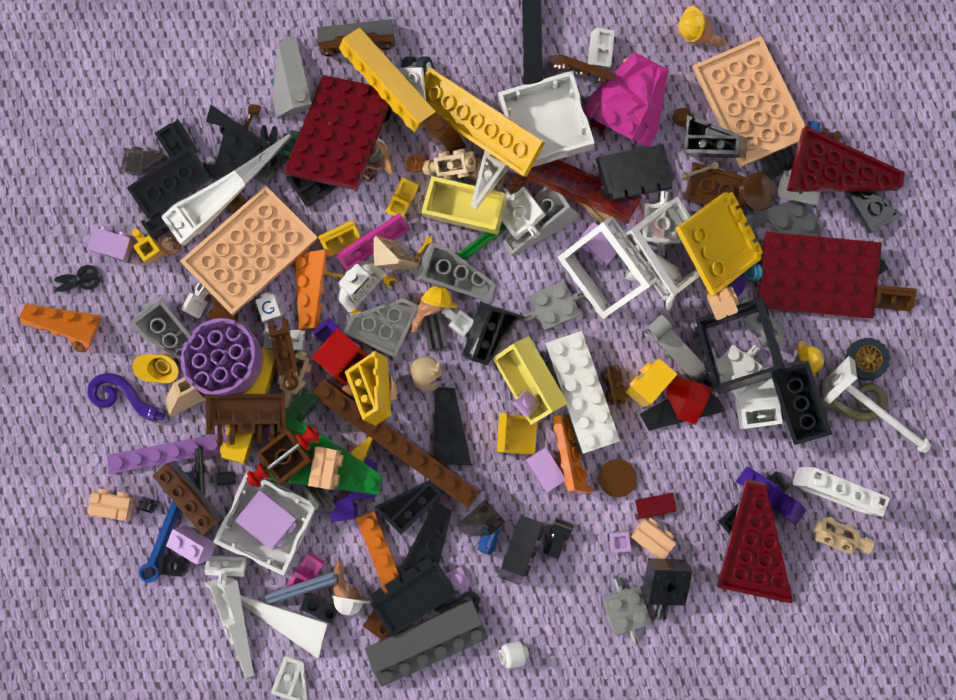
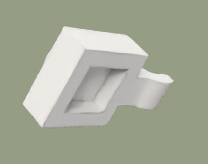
M198 283L195 288V295L189 293L181 310L199 319L208 304L204 299L209 291L201 283Z
M445 308L441 312L444 318L451 321L448 327L462 337L466 335L474 322L473 319L461 310L457 314L449 308Z

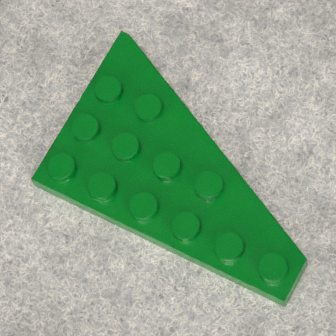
M285 409L286 429L293 430L295 434L303 435L309 424ZM274 425V439H275L278 435H280V434H277V425ZM323 434L319 437L320 442L313 441L309 444L310 449L308 451L312 457L314 456L315 447L341 451L343 463L341 467L338 466L337 474L340 475V480L335 489L380 495L382 474L360 461ZM312 464L287 483L308 485ZM271 475L272 478L270 480L276 481L274 477Z

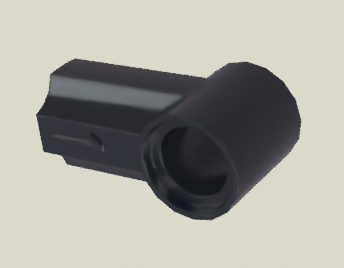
M556 517L543 553L559 559L566 541L571 536L574 524Z

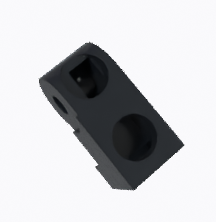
M312 592L306 594L300 606V610L329 623H333L338 613L335 605L316 596Z

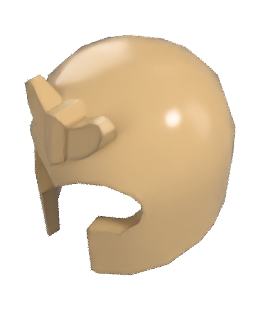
M422 356L412 363L410 374L413 384L418 389L426 392L436 390L438 385L436 382H432L437 378L442 380L440 362H437L430 356Z

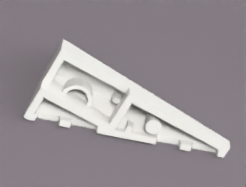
M484 151L471 201L472 207L476 210L510 168L487 151Z
M232 577L226 579L225 585H219L217 583L218 579L205 582L206 587L211 590L212 601L216 604L222 625L230 643L235 647L237 652L236 658L240 661L244 677L247 679L254 674L238 581Z
M240 595L242 606L319 659L329 622Z

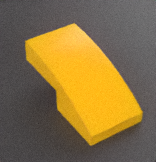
M403 176L385 212L392 216L400 213L404 219L420 184Z

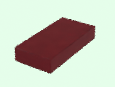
M673 492L635 500L638 519L677 512Z

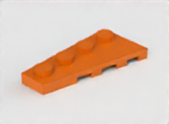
M330 250L306 252L295 260L299 330L316 329L319 327L322 308L320 298L322 293H324L325 286L322 284L324 274L327 273L328 266H325Z
M25 304L19 317L20 323L39 330H48L55 336L67 337L68 341L83 343V346L90 348L101 323V315Z
M563 415L554 416L553 428L557 435V448L560 451L561 467L564 470L565 486L568 492L580 494L593 493L592 486L588 487L586 477H589L587 470H583L580 463L582 458L581 452L574 445L577 440L570 418Z

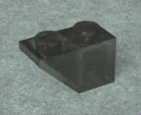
M132 146L131 149L125 148L121 170L125 174L145 176L166 162V157L161 151L154 149L147 152L137 146Z
M485 499L457 526L467 537L492 535L505 523V520Z

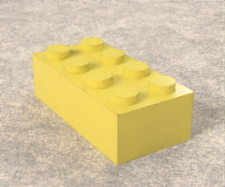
M431 176L421 213L428 219L498 235L508 198L505 193L492 190L476 210L471 205L475 186Z
M529 336L512 344L493 357L515 399L528 389L539 401L540 404L526 417L530 425L568 404Z

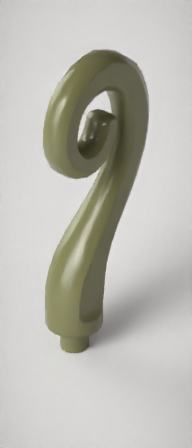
M867 383L858 388L863 394L873 392L877 397V405L884 410L886 409L888 398L886 392L880 386ZM820 394L824 409H832L845 417L857 421H870L879 417L872 410H855L837 398L829 404L823 399V394ZM855 398L857 404L860 407L868 408L861 401Z

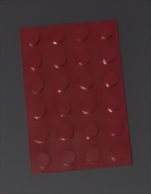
M323 75L313 98L312 106L309 108L284 170L286 175L358 191L390 105L380 97L377 90L370 84Z
M765 232L761 264L763 275L759 282L758 298L763 297L767 309L873 319L882 242Z

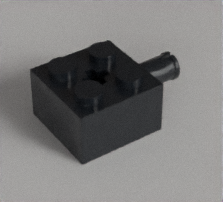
M648 558L642 594L648 605H657L654 617L658 620H662V616L663 620L667 619L669 605L686 606L693 572L686 560Z

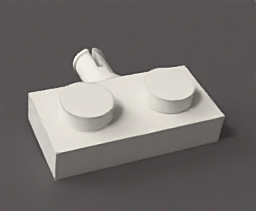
M211 556L210 560L206 561L205 575L219 576L217 581L219 585L226 584L227 576L244 577L247 557Z

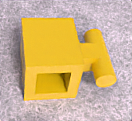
M138 229L132 231V235L138 240V243L133 247L145 263L150 265L165 255L157 241L150 235L146 237Z

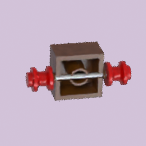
M309 425L306 427V432L303 435L295 434L293 430L286 429L256 452L265 466L258 463V469L255 472L248 471L247 482L252 487L260 488L262 486L261 481L264 479L270 480L272 475L279 485H285L312 464L313 457L308 451L310 449L309 444L313 441L320 442V432L315 426L311 428Z

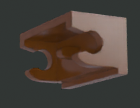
M877 285L875 308L911 311V308L915 307L917 289Z

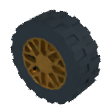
M863 338L855 341L847 348V353L844 357L846 359L850 356L855 360L857 378L864 381L881 377L882 374L886 373L890 365L888 349H886L884 343L882 344L874 338Z

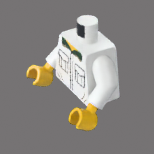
M374 263L364 264L363 266L355 264L339 281L341 289L339 301L348 312H351V315L360 313L362 311L355 308L382 279L390 289H392V286L389 285V282L394 280L397 283V280L391 274L386 275V272L380 267L374 266Z

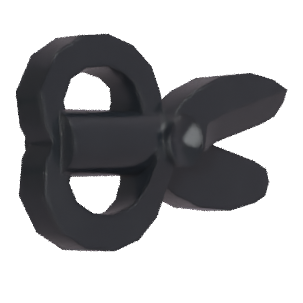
M262 125L260 137L264 149L259 150L257 155L277 142L278 131L276 126L272 127L269 137L267 127ZM279 153L275 155V165L272 166L271 159L262 170L269 169L274 171L278 169L281 162Z
M84 265L77 271V276L65 274L54 278L55 282H67L58 286L55 291H69L78 284L85 290L95 289L100 283V279L97 276L98 269L92 265ZM86 269L93 271V273L82 275V272ZM95 280L93 285H84V282Z
M464 592L460 595L459 600L453 596L444 602L446 603L445 605H440L434 610L435 612L443 613L469 601L463 599L470 596L476 599L472 601L479 613L480 608L478 604L480 603V597L475 592Z

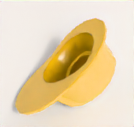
M167 353L142 354L134 360L132 366L134 374L139 379L147 382L171 383L176 380L179 374L177 362Z

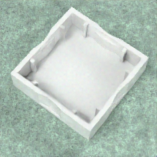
M572 71L546 78L535 84L522 85L498 92V100L503 115L546 142L532 167L594 149V139L587 117L581 107L580 94Z
M246 472L235 495L232 508L224 518L213 543L236 554L247 556L259 565L284 576L292 564L316 510L307 497L270 480H262L260 488L252 487L246 480L248 477ZM259 490H264L298 518L295 522L298 525L291 533H286L283 537L285 541L279 549L275 547L273 550H270L235 521Z

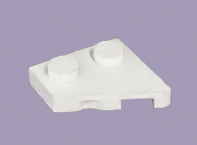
M287 655L284 656L271 694L288 700H307L302 660Z

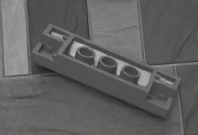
M471 599L407 628L392 637L390 636L366 647L365 651L372 671L375 673L381 687L489 638Z

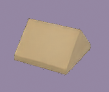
M375 236L374 266L391 270L413 269L420 266L397 241Z

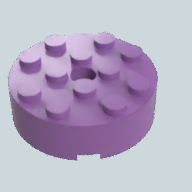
M225 318L209 320L192 331L193 334L184 343L181 352L182 372L191 386L205 395L243 394L253 386L262 369L263 352L258 339L252 332L236 321Z

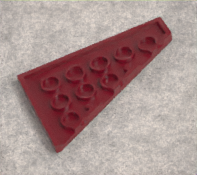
M805 126L801 130L787 191H898L902 188L905 172Z
M745 479L717 581V588L792 603L793 598L766 485L763 482Z

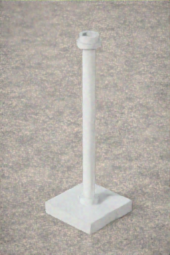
M850 356L822 381L823 399L830 404L846 390L916 444L919 452L926 453L931 448L928 439L922 440L852 385L857 379L855 360Z

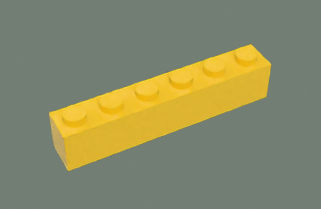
M360 27L342 39L339 49L343 56L351 61L357 71H360L366 78V81L377 90L380 97L386 100L392 110L404 120L405 125L411 128L414 133L422 128L436 111Z
M262 348L263 364L259 377L253 386L243 394H269L277 369L273 350ZM256 425L255 434H237V426H235V444L230 445L229 427H227L226 435L228 436L226 442H223L221 445V457L228 461L247 465L257 435Z

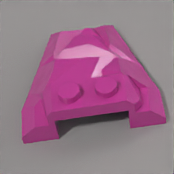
M634 52L614 72L617 73L614 81L603 83L591 94L583 109L584 114L612 130L650 147L659 129L669 69Z

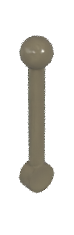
M713 162L710 166L688 174L683 173L681 179L687 180L688 177L707 170H716L719 164L718 162Z

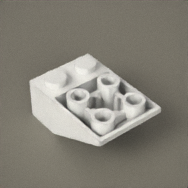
M772 378L749 385L739 396L735 395L740 429L783 424L780 403Z

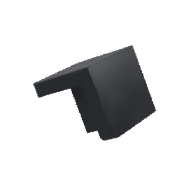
M158 213L148 221L144 219L140 221L148 234L155 240L170 231L162 219L161 213Z

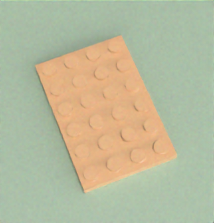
M762 36L692 66V70L719 126L748 139L746 159L735 158L739 168L799 142L801 130L805 127V124Z
M265 186L180 262L234 316L318 240V237Z

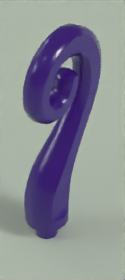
M114 373L99 374L88 384V398L92 404L99 408L111 407L117 401V391L112 386L104 388L105 392L109 395L108 399L101 400L97 395L100 385L112 383L123 390L134 411L139 416L151 422H155L157 419L164 420L165 413L159 412V407L143 402L133 386L120 375Z

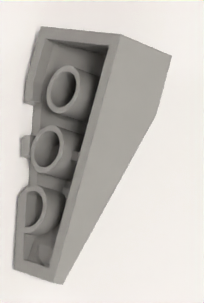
M297 38L278 41L272 98L277 118L309 111L310 106H312Z
M553 181L541 189L534 197L546 214L535 225L540 235H537V238H533L528 231L517 240L509 232L503 240L504 245L512 256L565 228L580 216L571 201Z
M161 295L136 315L130 323L142 338L155 344L158 348L171 354L181 362L183 345L192 334Z

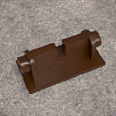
M619 365L611 366L612 370L609 369V366L605 367V371L602 372V378L608 386V390H606L607 401L611 402V405H615L616 400H618V404L626 403L625 399L627 396L624 385L617 386L618 382H623L621 368H619Z

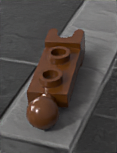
M283 319L280 330H276L275 325L269 322L267 325L278 375H285L283 385L287 390H295L298 386V379L293 376V373L299 372L289 322L287 319Z

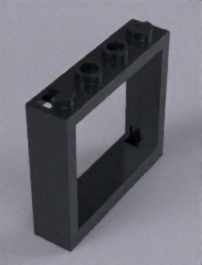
M763 297L737 305V313L730 316L726 315L725 318L720 320L715 319L713 313L695 319L697 324L695 332L702 342L699 344L700 351L706 357L704 366L711 375V378L708 380L712 390L715 389L718 395L787 374ZM759 312L774 367L721 383L707 329Z

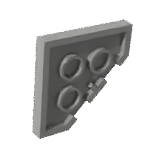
M400 298L351 315L343 333L395 358L418 311L419 305Z

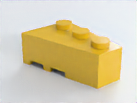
M374 351L345 371L362 420L378 425L391 416L388 358Z

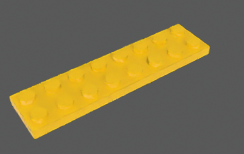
M429 67L424 75L427 103L451 123L457 132L522 176L527 177L546 142L435 69Z

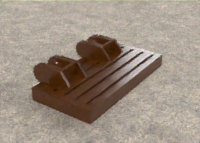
M285 394L205 395L206 435H215V426H217V445H222L223 442L222 427H229L230 445L235 444V426H237V434H255L256 425L257 444H262L263 441L262 426H269V442L274 439V425H277V434L286 430Z

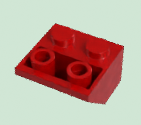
M337 328L312 358L346 386L349 382L345 371L368 355Z

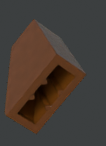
M438 112L424 125L426 137L443 152L449 151L450 154H453L454 150L467 147L451 123Z

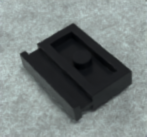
M179 119L155 132L170 158L189 146L193 148L195 153L199 152Z
M787 148L760 159L765 173L770 179L781 176L784 170L789 171L793 167V161Z

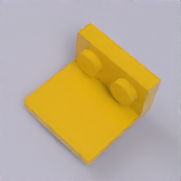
M499 413L496 452L534 455L537 422L530 425L527 418L523 415Z

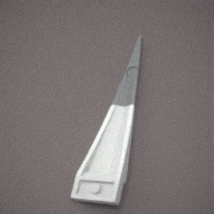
M287 134L241 167L171 207L162 216V219L179 243L185 246L197 234H201L292 138V135Z

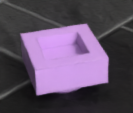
M527 389L512 404L524 417H527L540 403Z
M629 532L609 533L611 553L631 551Z
M461 566L445 573L455 590L469 584Z

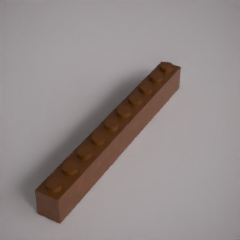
M322 379L312 393L318 400L467 508L473 505L482 492L478 487L385 420L378 425L362 420L355 398L345 394L341 388L330 380Z

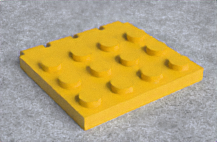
M728 192L722 193L675 228L710 295H716L762 259L760 255L763 254V250L758 240L753 242L756 236L750 225H744L747 219L741 207L735 208L739 203L733 192L729 194Z

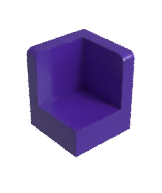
M329 317L313 331V334L324 344L337 328L341 332L343 331Z

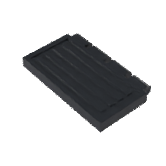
M664 144L599 156L595 159L605 195H609L611 201L672 189L674 178Z
M429 556L417 563L421 569L419 572L415 566H412L401 574L404 582H401L397 576L385 584L387 593L381 587L370 594L373 600L371 606L391 637L457 594L436 560L432 562Z

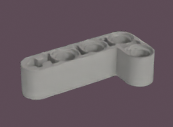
M658 316L644 331L653 337L652 340L659 348L662 347L666 351L665 354L672 362L675 361L679 365L678 368L689 380L699 382L708 373L703 362L671 329L672 325L664 316Z

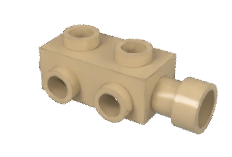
M464 149L454 150L453 154H450L449 151L440 152L438 157L433 158L434 160H426L422 165L425 175L429 176L437 173V177L443 176V179L454 178L455 174L458 175V178L469 176V172L476 170L473 152H465Z
M299 350L295 353L297 363L302 362L303 367L298 369L299 372L293 373V376L298 379L297 388L289 391L284 387L285 375L279 376L277 384L280 385L279 389L283 390L282 394H285V407L289 409L292 408L294 394L300 395V392H304L307 384L304 381L305 377L311 373L313 367L312 359L307 357L308 353Z
M823 517L821 521L818 520L814 527L816 541L851 555L856 548L868 555L874 548V540L867 537L865 539L859 537L860 531L855 530L852 525L840 524L832 517Z

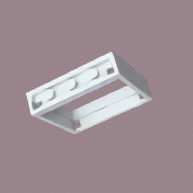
M678 197L667 202L625 232L658 277V280L653 285L663 301L675 296L700 277L697 269H695L674 285L639 230L666 211L669 212L677 226L691 216Z
M613 216L558 256L563 267L566 268L574 282L577 283L602 319L658 280V277ZM601 231L641 284L612 306L573 255L576 250Z
M798 467L792 485L867 515L883 517L890 500L887 496L814 467Z

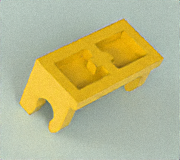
M353 220L318 236L323 248L330 250V258L360 239L361 236Z

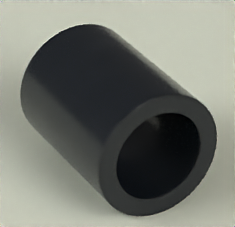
M235 471L218 472L216 475L217 485H236Z

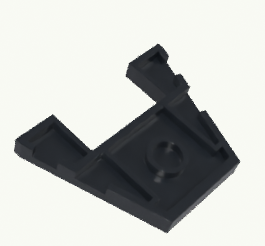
M210 105L206 122L225 127L216 165L202 163L212 177H224L256 157L260 149L261 138L220 111L217 107Z

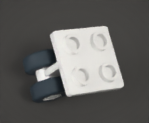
M428 56L419 57L417 62L415 57H405L402 60L401 68L397 69L426 100L424 75L429 67L434 69L433 61Z

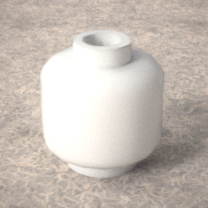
M520 641L506 643L499 650L500 662L508 669L524 666L526 658H529L528 648L524 647Z

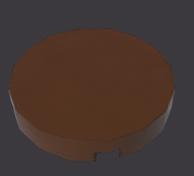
M763 173L749 174L743 179L742 185H740V199L743 205L752 211L765 210L771 205L775 196L772 180Z
M610 460L600 469L598 476L599 486L609 496L616 498L625 497L636 486V471L625 460Z

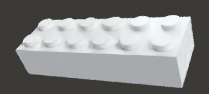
M580 331L545 343L559 389L568 403L565 406L581 453L583 454L619 442L620 439L583 332Z

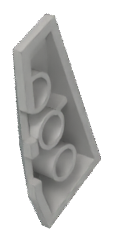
M433 242L430 243L420 260V266L417 269L415 278L491 302L496 286L494 282L480 271H477L450 248Z

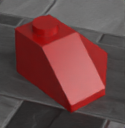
M675 376L669 383L666 395L677 419L696 425L706 406L712 388Z

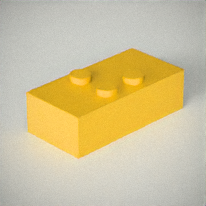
M660 358L653 362L649 361L640 370L642 373L630 382V387L625 392L641 407L651 405L675 378L677 373Z

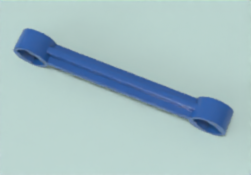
M185 472L192 478L193 483L196 485L195 476L190 472ZM173 500L148 563L142 565L139 570V577L144 582L156 581L160 576L158 574L160 555L164 554L170 534L181 511ZM153 566L156 569V575L148 579L144 575V569Z

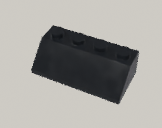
M809 361L784 363L787 374L772 378L794 445L832 435Z

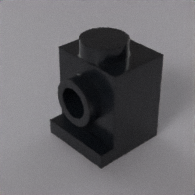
M161 554L158 574L183 577L189 571L190 561H187V558L181 555ZM172 562L177 565L175 570L171 568Z

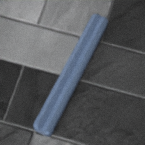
M335 572L270 592L265 596V599L271 605L336 584L338 577Z

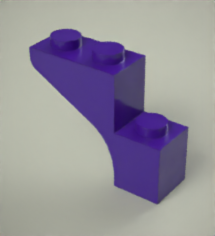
M374 459L364 461L365 464L378 472V464L374 462ZM351 491L344 499L334 501L333 503L336 507L334 512H330L331 522L356 519V515H359L358 503H354V500L376 498L377 494Z
M746 466L736 480L742 487L744 486L745 479L765 483L771 508L795 526L807 511L800 502L785 494L777 484Z

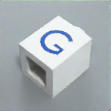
M268 292L260 295V299L255 300L264 323L283 317L276 295Z

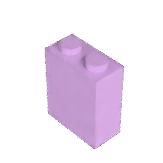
M264 490L257 492L235 520L270 550H273L275 547L279 549L285 541L283 537L286 533H291L298 525L295 523L298 518Z

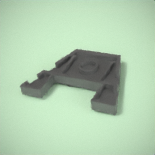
M794 200L745 216L747 219L745 224H749L753 231L766 221L771 224L777 233L817 236L822 229L804 204Z

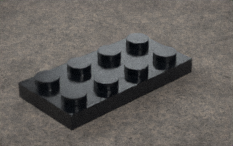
M189 146L128 186L127 189L149 220L212 179V176L193 148Z

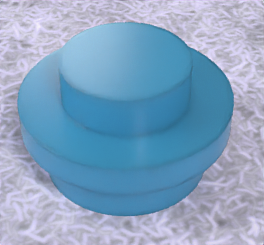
M756 263L744 273L749 281L757 282L762 278L763 269L760 264Z

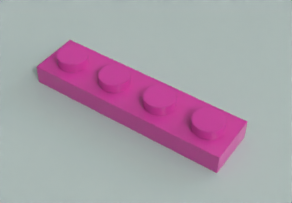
M398 213L335 255L345 270L348 271L355 264L374 254L375 236L395 240L410 229L401 214Z

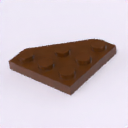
M550 55L548 63L553 64L552 68L574 71L575 75L581 77H597L596 80L603 83L614 81L617 74L565 55Z

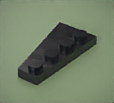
M438 387L435 390L433 456L446 465H472L455 388Z

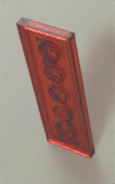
M560 160L534 166L527 177L524 176V178L628 224L643 197H625V199L611 201L610 196L605 195L601 178Z

